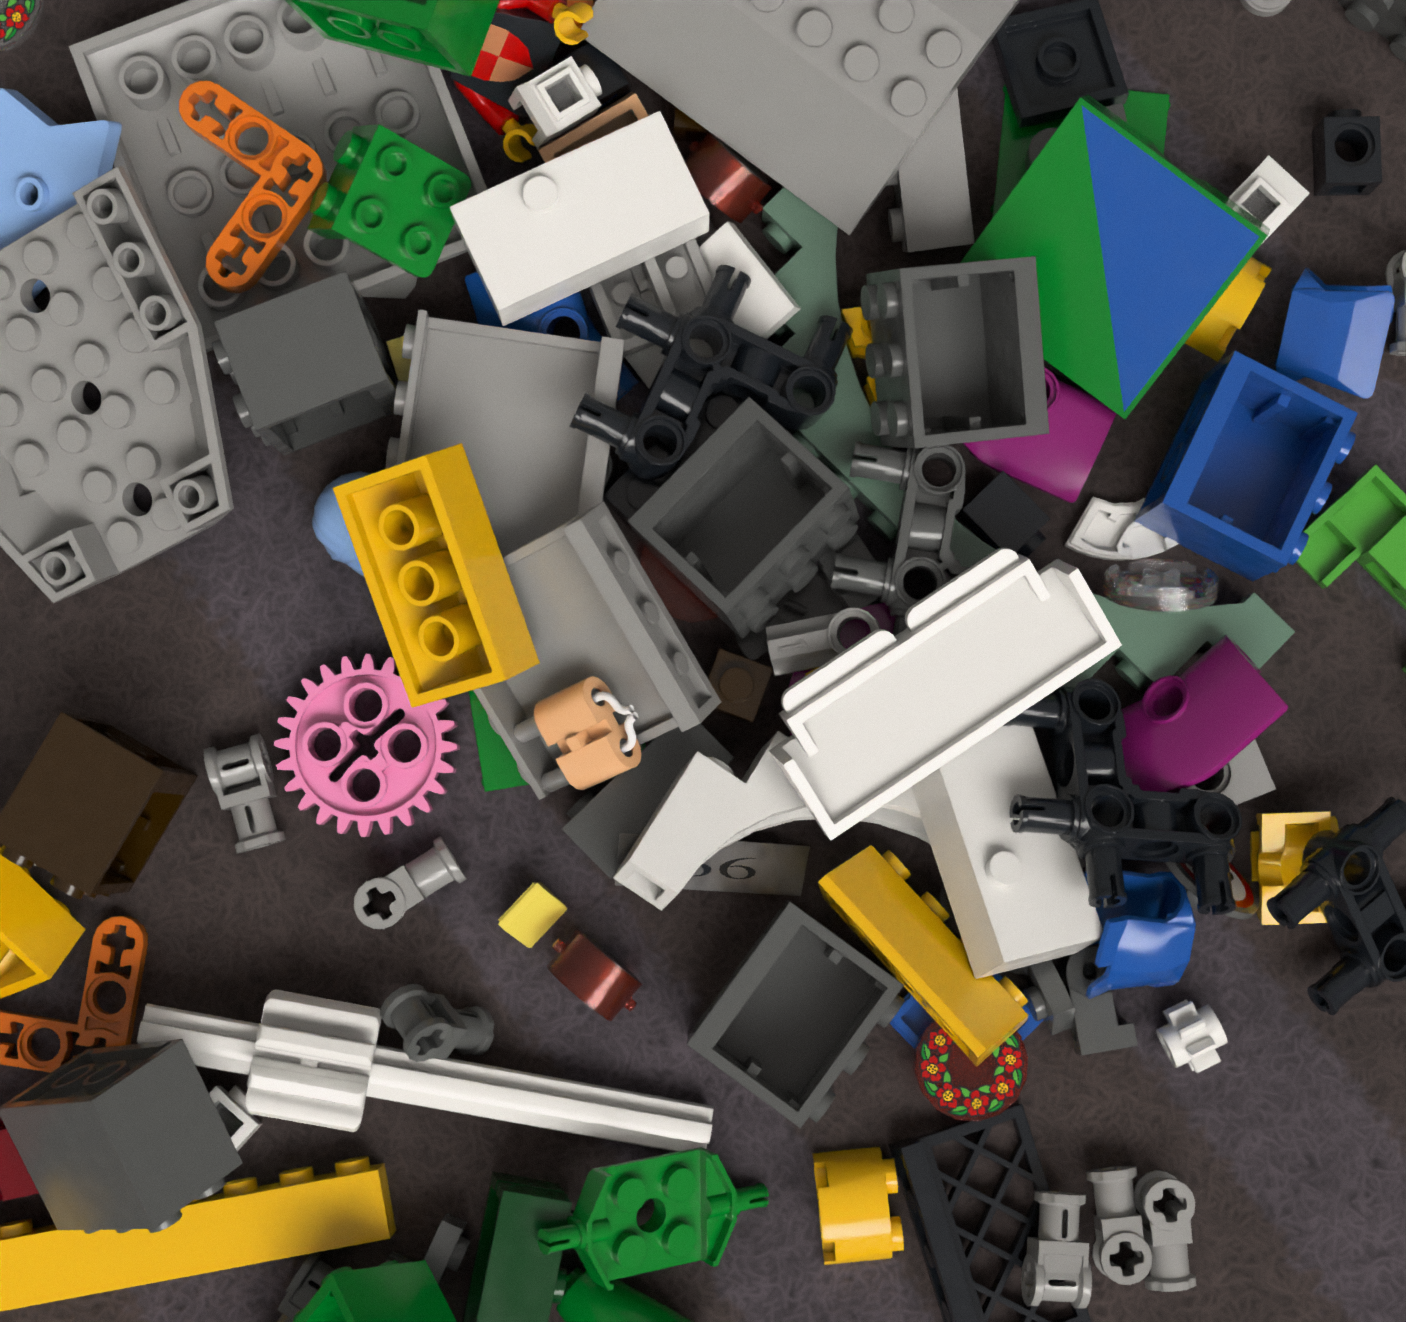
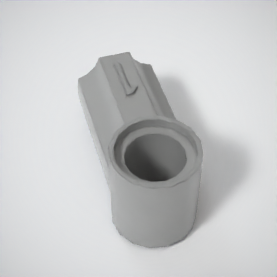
M847 608L834 614L766 627L767 645L775 676L821 667L846 649L840 641V632L848 621L861 619L867 622L871 633L881 629L879 622L868 611L860 608Z

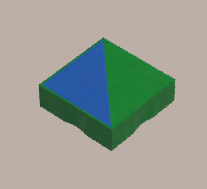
M1086 94L1076 102L960 263L1036 256L1044 360L1123 419H1126L1263 243L1270 232V228L1208 182L1187 174L1165 158L1151 140L1089 94Z

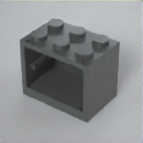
M1036 256L902 268L866 274L867 285H864L861 289V309L865 320H870L872 343L866 347V367L869 376L875 378L877 401H874L871 405V424L874 434L880 436L881 446L923 448L1049 434Z
M346 271L214 321L220 336L219 340L212 342L214 353L224 374L230 373L235 385H238L241 393L232 396L237 413L244 427H250L256 438L261 436L266 447L272 445L285 456L394 414L397 378L369 306Z
M748 397L627 522L647 550L743 639L751 630L754 633H758L773 620L778 612L776 604L791 589L794 592H798L811 581L818 570V566L815 564L830 548L838 551L850 541L857 531L858 526L855 523L860 519L849 487L756 402Z
M786 900L689 1033L687 1045L801 1129L808 1118L817 1123L828 1110L836 1097V1094L832 1092L833 1088L831 1086L840 1073L845 1071L847 1074L852 1075L870 1050V1046L864 1040L876 1023L885 1028L895 1017L904 1003V999L897 995L904 985L796 905Z
M183 1039L86 1049L0 1106V1117L58 1230H84L86 1234L99 1230H116L117 1233H124L132 1229H148L150 1233L159 1232L175 1224L182 1217L181 1209L193 1200L206 1198L219 1191L226 1184L224 1177L243 1164Z

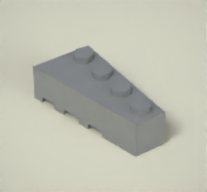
M957 88L886 185L894 187L896 208L888 209L892 242L901 241L903 252L974 244Z

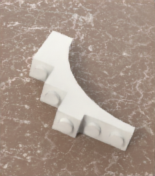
M777 731L760 749L742 780L735 777L731 768L721 760L714 757H706L697 751L678 773L613 878L662 911L680 893L696 870L719 850L755 831L797 820H813L814 817L769 752L770 749L788 737ZM912 787L861 820V822L879 824L918 837L930 844Z

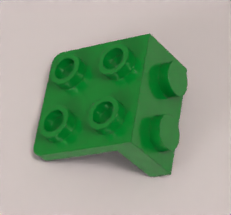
M380 124L354 126L352 131L348 130L344 133L335 148L333 160L337 164L329 181L321 184L312 198L310 212L313 216L307 229L325 239H347L415 277H428L432 274L455 224L449 207L466 199L471 188V180L465 173Z

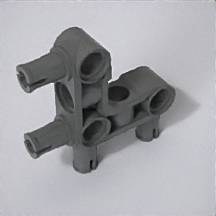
M855 441L849 477L855 478L857 476L900 484L899 490H904L893 557H888L887 562L847 556L836 552L833 570L855 573L856 575L833 572L830 589L836 590L837 588L881 596L880 602H885V605L890 610V616L895 617L893 635L896 636L908 628L905 623L907 610L920 601L911 598L904 590L903 578L907 573L911 571L926 573L931 578L933 591H935L969 568L961 566L960 561L954 559L955 553L949 550L955 515L960 512L963 506L965 462L962 455L949 445L900 450ZM930 460L945 462L952 472L951 482L942 487L929 484L922 474L923 464Z

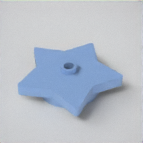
M0 88V250L76 205L77 202L72 193L112 170L122 130L120 122L99 120L58 125L18 91ZM38 280L33 286V300L46 287V284L41 280Z

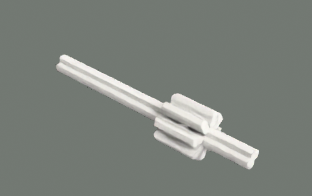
M272 990L267 995L261 1023L147 1003L137 1037L138 1044L183 1039L195 1066L249 1075L245 1098V1109L249 1114L355 1132L359 1129L367 1096L673 1152L699 1147L706 1149L711 1137V1121L714 1107L711 1105L452 1058H432L422 1062H415L410 1060L402 1049L377 1045L382 1019L380 1009L282 990Z

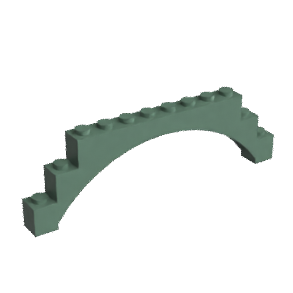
M783 187L762 208L761 221L767 225L762 232L767 240L781 253L786 254L790 249L795 253L775 276L801 309L771 336L779 339L785 334L789 340L782 347L804 357L820 316L829 315L837 318V322L830 335V340L834 331L839 329L842 323L838 303L836 272L838 227ZM845 345L835 368V372L838 375V385L835 389L834 403L808 429L797 431L787 429L797 441L849 487L853 500L857 497L872 512L867 518L868 522L881 536L891 542L897 534L904 490H899L900 484L857 476L855 478L849 477L855 441L881 446L880 436L874 434L871 424V408L860 387L847 345ZM800 388L793 389V395L798 404L809 409L815 407L814 399L810 393ZM954 519L949 550L955 553L954 559L959 560L961 566L970 568L996 550L981 541ZM918 571L927 580L931 581V578L926 573ZM1255 592L1243 597L1237 604L1167 611L1131 607V605L1120 604L1119 601L1114 602L1110 598L1093 594L1122 646L1062 686L1075 687L1081 681L1090 679L1114 655L1120 661L1114 667L1115 670L1130 686L1138 691L1144 685L1149 688L1159 678L1169 675L1173 676L1200 647L1207 652L1224 635H1228L1260 669L1295 631Z

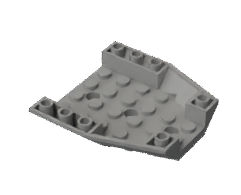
M123 166L113 168L72 193L77 202L76 205L0 250V547L53 603L144 563L217 524L234 509L202 325ZM38 280L46 284L50 293V301L44 311L37 307L32 297L33 286ZM88 382L96 385L101 394V404L96 412L90 410L83 399V389ZM138 483L146 486L151 493L152 506L148 513L141 511L134 502L133 492Z

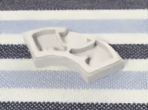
M1093 496L1064 546L1093 558L1125 561L1147 558L1162 553L1179 543L1157 534L1138 522H1134L1145 498L1137 502L1111 503Z

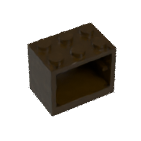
M61 712L0 813V843L3 844L0 854L23 868L31 870L32 866L35 865L54 874L50 883L62 892L77 899H82L84 894L96 898L97 895L109 897L110 894L128 893L198 776L103 720Z

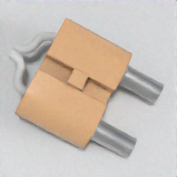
M588 677L538 701L534 708V716L514 727V735L522 743L542 735L548 747L557 743L562 755L555 759L559 767L545 773L541 779L543 787L548 792L556 791L569 784L578 790H585L637 767L641 761V747L633 728L634 721L639 718L638 714L634 712L635 709L632 705L623 706L620 704L616 697L612 695L605 682L598 677ZM617 711L620 714L629 715L626 717L625 722L618 724L613 712Z

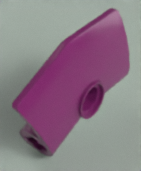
M1044 367L1049 434L962 444L985 466L1000 473L1004 471L1009 477L1067 503H1074L1093 467L1116 413L1091 394L1057 380L1054 374Z
M1224 635L1179 677L1169 675L1159 678L1146 690L1142 700L1121 709L1126 729V738L1122 741L1126 776L1131 778L1132 784L1138 785L1141 790L1176 793L1181 788H1188L1205 781L1216 774L1288 710L1286 702L1260 675L1261 671L1257 665L1228 635Z

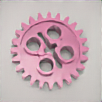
M365 654L361 669L356 668L350 657H342V673L336 674L328 665H321L320 671L324 682L318 685L310 679L303 678L301 682L308 693L305 700L291 696L287 698L288 703L297 711L295 718L281 717L277 721L283 727L291 730L289 738L274 741V746L289 750L290 758L276 765L277 770H293L296 776L287 783L284 789L286 792L304 790L306 794L301 799L298 808L300 810H307L317 804L320 807L316 819L317 824L324 825L334 815L337 816V833L346 834L353 821H357L361 837L370 836L374 821H378L380 829L385 835L392 834L394 827L393 817L396 816L407 827L414 825L411 808L416 806L420 810L430 813L433 808L426 797L428 792L446 794L448 791L437 780L439 773H456L457 770L453 765L443 761L444 753L460 750V745L444 740V733L458 726L457 722L440 720L439 714L450 704L449 701L441 699L412 708L401 677L397 676V666L392 657L386 660L381 670H377L376 660L372 654ZM374 690L382 700V709L375 719L364 722L356 714L355 702L364 691ZM398 709L404 710V718L380 736L374 743L375 749L379 752L375 758L368 755L360 756L337 782L331 781L330 774L360 748V744L356 740L359 733L368 736L374 735L387 723L395 711ZM332 729L340 737L341 748L336 757L324 761L315 752L314 743L320 732ZM412 730L420 738L421 750L419 755L411 762H402L394 753V740L401 732ZM370 769L378 776L380 789L375 798L366 802L355 795L353 781L359 772Z

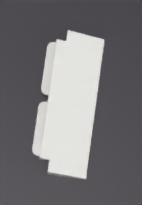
M999 548L912 605L905 614V623L908 628L896 636L884 629L875 630L784 691L781 697V704L784 710L778 714L793 735L770 749L769 752L824 834L830 840H833L1122 646L1078 568L1056 559L1037 572L1029 558L1017 554L1009 548Z

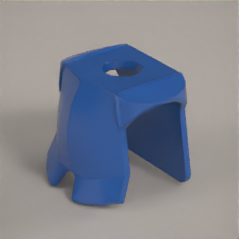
M1305 267L1296 284L1291 286L1292 294L1278 358L1274 362L1276 371L1294 381L1307 377L1363 399L1369 398L1375 390L1389 324L1393 320L1395 297L1392 292V286L1326 285L1313 271Z
M1085 871L1084 876L1088 885L1087 872ZM1123 871L1127 902L1119 907L1104 908L1103 899H1101L1102 905L1096 908L1103 932L1101 939L1091 945L1099 944L1095 959L1096 966L1098 968H1107L1101 977L1088 986L1085 994L1086 998L1090 1000L1109 990L1147 985L1155 988L1175 985L1179 982L1190 961L1196 922L1185 887L1173 873L1159 871L1146 874Z

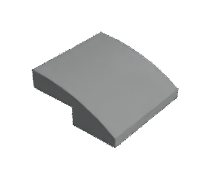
M694 238L588 288L607 336L625 340L623 357L655 345L622 328L616 327L631 293L677 317L680 312L683 314L689 313L694 308L702 306L713 281L697 241Z

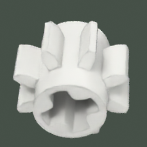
M1186 999L1163 1011L1168 1024L1156 1029V1033L1167 1057L1175 1068L1188 1063L1191 1071L1195 1070L1196 1073H1199L1221 1062L1215 1049L1227 1044L1228 1041L1220 1021L1208 1004L1196 1010L1193 1002H1188Z

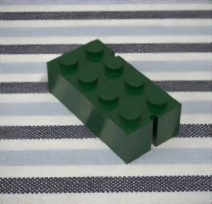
M492 1171L462 1322L549 1321L552 1303L561 1304L567 1270L559 1268L562 1251L552 1252L548 1255L542 1254L537 1240L543 1239L537 1237L540 1229L567 1225V1217L572 1216L574 1210H571L572 1201L564 1193L565 1191L560 1184Z

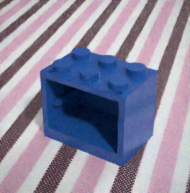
M1234 351L1203 376L1134 522L1142 524V526L1165 538L1168 537L1176 541L1179 545L1252 582L1272 572L1276 573L1280 568L1285 567L1287 563L1293 565L1307 544L1309 535L1302 531L1310 514H1317L1331 493L1332 484L1326 480L1334 463L1341 464L1354 444L1356 434L1351 432L1350 429L1358 413Z

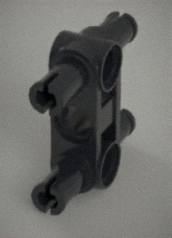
M1394 797L1387 798L1383 805L1359 824H1346L1336 833L1324 830L1314 834L1307 842L1303 851L1300 874L1277 895L1268 899L1266 903L1271 916L1284 927L1287 925L1288 929H1294L1302 919L1316 907L1320 906L1341 952V960L1316 983L1311 984L1307 988V992L1316 1007L1323 1012L1327 1011L1329 1015H1335L1345 1003L1365 987H1377L1386 979L1393 982L1406 979V904L1403 905L1383 860V851L1406 831V803L1400 799L1395 800Z

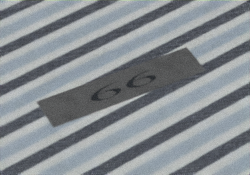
M619 834L616 872L640 834ZM736 841L719 850L703 863L683 889L801 896L810 846ZM615 880L616 886H624Z

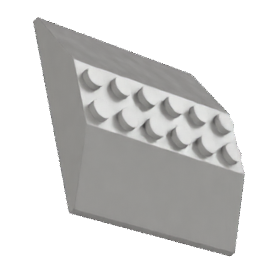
M188 0L69 46L96 120L116 121L122 125L114 167L123 166L202 325L206 353L213 350L212 342L220 339L214 321L344 271L348 273L360 293L409 275V273L347 239H325L310 231L307 227L313 214L309 209L257 284L243 293H230L221 289L209 276L206 269L207 253L259 178L195 135L182 120L179 112V99L183 91L190 84L198 81H211L220 85L310 146L324 163L327 171V182L337 164L333 160L335 148L344 133L348 130L352 131L354 126L380 124L468 175L471 180V188L466 199L487 190L439 68L325 39L285 0ZM216 98L209 104L199 101L194 108L200 115L198 121L207 115L219 122L225 131L227 130L231 121L222 116L215 106ZM236 112L235 117L238 116V115L241 114V113H240V112ZM259 127L246 129L238 139L239 150L246 155L261 153L268 144V133ZM224 133L222 136H220L219 138H220V139H223L224 136H225V133ZM306 161L301 167L292 163L287 168L292 180L284 193L277 185H274L270 190L279 194L289 207H292L296 202L288 193L295 181L301 179L308 182L312 178V174L307 168L309 161ZM274 205L260 206L254 211L251 224L253 229L259 233L275 231L281 224L282 212ZM455 224L437 263L468 252ZM241 231L237 236L246 245L240 255L235 259L226 255L222 259L221 264L227 270L225 278L232 272L242 275L246 271L247 267L241 259L249 246L257 254L264 248L255 244L244 231Z
M596 0L592 7L593 18L583 23L581 30L588 33L589 36L585 39L587 42L841 230L851 235L1020 0Z

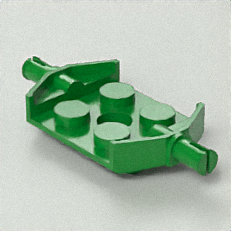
M703 1147L593 1168L587 1175L573 1215L567 1217V1225L540 1229L537 1237L543 1240H537L538 1246L544 1255L571 1248L575 1249L593 1282L611 1291L614 1290V1284L609 1281L700 1260L712 1267L718 1266L736 1224L737 1215L741 1211L767 1207L769 1200L764 1197H768L769 1193L763 1183L734 1188L718 1155ZM653 1199L654 1211L651 1218L645 1224L638 1226L636 1220L638 1210L646 1200Z

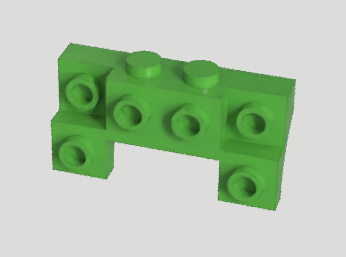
M1375 464L1368 468L1327 509L1321 511L1303 529L1302 532L1308 534L1309 537L1296 563L1324 589L1356 560L1406 611V494ZM1406 665L1402 668V670H1403L1405 673H1406Z

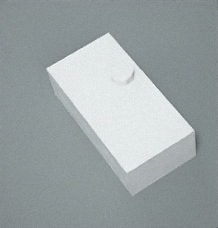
M660 111L449 207L456 228L503 326L709 232V211Z
M1001 726L912 786L975 979L1072 955L1101 939L1103 928L1096 908L1089 905V889L1076 850L1069 843L1062 840L1058 834L1015 833L1011 829L1010 823L1013 820H1020V818H1010L1009 814L1011 801L1015 795L1057 799L1033 727Z

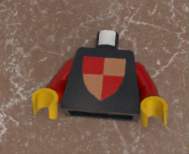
M500 0L471 77L448 71V75L453 79L456 88L475 111L498 135H505L503 140L505 154L515 162H524L532 158L531 153L522 146L521 136L528 143L535 146L532 138L538 130L534 124L521 126L518 123L519 116L527 118L528 113L523 105L513 110L508 99L516 86L524 84L548 70L560 41L568 45H575L589 36L586 31L581 30L574 23V20L579 23H586L593 18L592 7L587 3L579 2L567 7L566 0Z

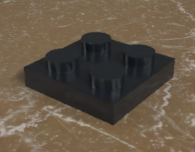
M1078 0L1008 16L991 40L1019 128L1066 118L1079 98L1086 94H1089L1105 107L1126 103L1129 92L1098 0Z

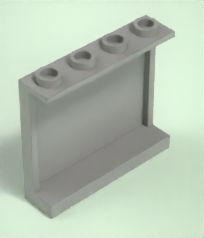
M418 310L416 325L407 324L405 328L402 358L411 359L408 382L399 380L396 388L394 415H401L403 419L400 438L390 437L386 456V469L462 443L500 552L503 556L603 502L611 445L569 426L585 393L616 409L625 340L602 336L601 342L556 336L429 317L427 311Z
M604 501L502 556L540 663L506 681L473 691L488 714L491 727L501 736L517 762V768L521 777L530 784L539 800L550 793L542 785V776L559 767L555 759L561 756L562 752L557 743L548 747L542 735L525 743L518 741L514 735L515 725L534 716V708L538 701L588 677H598L605 682L612 695L616 697L620 704L623 706L632 705L634 707V712L638 714L639 718L634 721L633 728L639 745L677 727L680 728L681 732H684L701 724L721 703L717 693ZM617 711L613 712L618 724L625 722L626 717L629 715L620 714Z

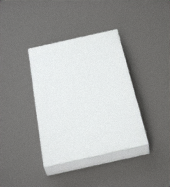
M727 221L699 247L712 281L716 275L717 267L720 265H729L735 268L727 286L728 290H730L733 281L737 279L740 271L746 273L751 278V284L746 290L733 318L734 324L767 340L801 309L734 223ZM698 338L689 340L691 349L698 356L704 358L713 357L711 347L704 340ZM657 345L625 357L649 389L664 358V355L660 354L662 348Z

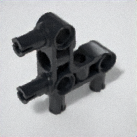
M729 265L717 267L716 275L702 306L694 308L689 313L683 314L680 312L677 317L631 293L616 327L622 328L661 347L660 354L664 355L639 413L634 412L632 416H629L585 393L569 427L576 428L616 447L615 454L619 455L618 459L627 462L632 472L640 478L648 480L660 479L666 476L680 460L695 438L701 424L697 417L706 397H709L711 393L716 395L721 391L741 402L750 397L780 425L796 431L808 429L834 403L835 389L838 385V375L835 372V368L848 339L851 338L853 333L852 327L842 322L839 329L834 331L830 340V335L837 322V318L829 315L820 316L805 355L801 357L734 324L733 318L746 290L751 284V278L746 273L740 271L737 279L733 281L730 290H728L727 286L735 271V268ZM695 338L704 340L711 347L713 357L704 358L698 356L691 349L689 340ZM800 388L810 393L814 399L815 407L809 409L798 404L794 398L793 389ZM647 437L660 439L668 449V457L659 459L651 456L644 448L643 439Z
M1095 678L1085 679L1075 687L1061 686L1003 725L1047 728L1051 735L1058 799L1015 795L1011 801L1009 814L1010 818H1020V820H1013L1010 825L1015 833L1058 834L1062 840L1069 843L1076 850L1080 858L1085 859L1089 889L1088 902L1090 906L1099 908L1102 905L1101 899H1103L1104 908L1119 907L1127 902L1121 859L1187 863L1193 867L1198 898L1197 909L1200 914H1209L1211 912L1210 906L1212 915H1223L1235 910L1236 902L1233 898L1229 862L1233 860L1236 853L1234 837L1238 835L1242 827V816L1239 808L1226 795L1216 792L1210 793L1181 788L1176 793L1144 791L1138 785L1132 784V779L1126 776L1122 741L1126 738L1125 721L1121 711L1119 696L1112 686ZM1093 814H1094L1095 816H1097V817L1102 821V823H1103L1104 825H1102L1101 823H1099V822L1095 819V817L1093 816Z

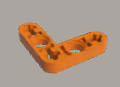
M198 81L190 84L183 91L179 99V112L182 120L195 135L259 178L214 241L206 256V269L213 281L227 292L243 293L257 284L309 211L315 192L321 184L327 182V171L320 156L310 146L220 85L211 81ZM216 98L215 106L222 116L231 121L227 130L225 131L219 122L207 115L198 121L200 115L194 108L199 101L209 104ZM236 112H240V113H241V114H239L238 116L235 117ZM251 127H259L268 133V144L257 155H246L238 148V139L241 133ZM225 133L224 138L220 139L219 137ZM306 161H309L307 168L312 174V178L308 182L301 179L295 181L288 193L296 202L292 207H289L279 194L270 190L274 185H277L284 193L292 180L287 168L292 163L301 167ZM274 205L281 210L282 221L275 231L259 233L253 229L251 224L254 211L260 206ZM241 231H244L255 244L264 248L257 254L249 246L241 259L247 267L246 271L242 275L232 272L225 278L227 270L221 264L222 259L226 255L234 259L240 255L246 245L237 236Z
M130 916L111 917L104 920L97 927L92 940L78 1022L0 1010L1 1033H17L16 1022L24 1024L17 1040L18 1057L11 1055L15 1046L14 1043L0 1042V1064L51 1073L64 1065L68 1060L73 1048L72 1032L80 1034L75 1045L94 1046L99 1043L100 1037L106 1039V1047L130 1045L148 948V934L145 927L137 919ZM120 925L126 926V936L135 939L134 948L123 950L119 966L130 965L132 968L130 977L118 971L100 972L101 962L107 965L114 963L115 946L107 944L108 934L118 933ZM115 981L125 990L126 1002L124 1007L117 1013H108L99 1007L97 992L104 982ZM41 1028L53 1030L60 1039V1050L51 1060L38 1058L31 1047L33 1035Z

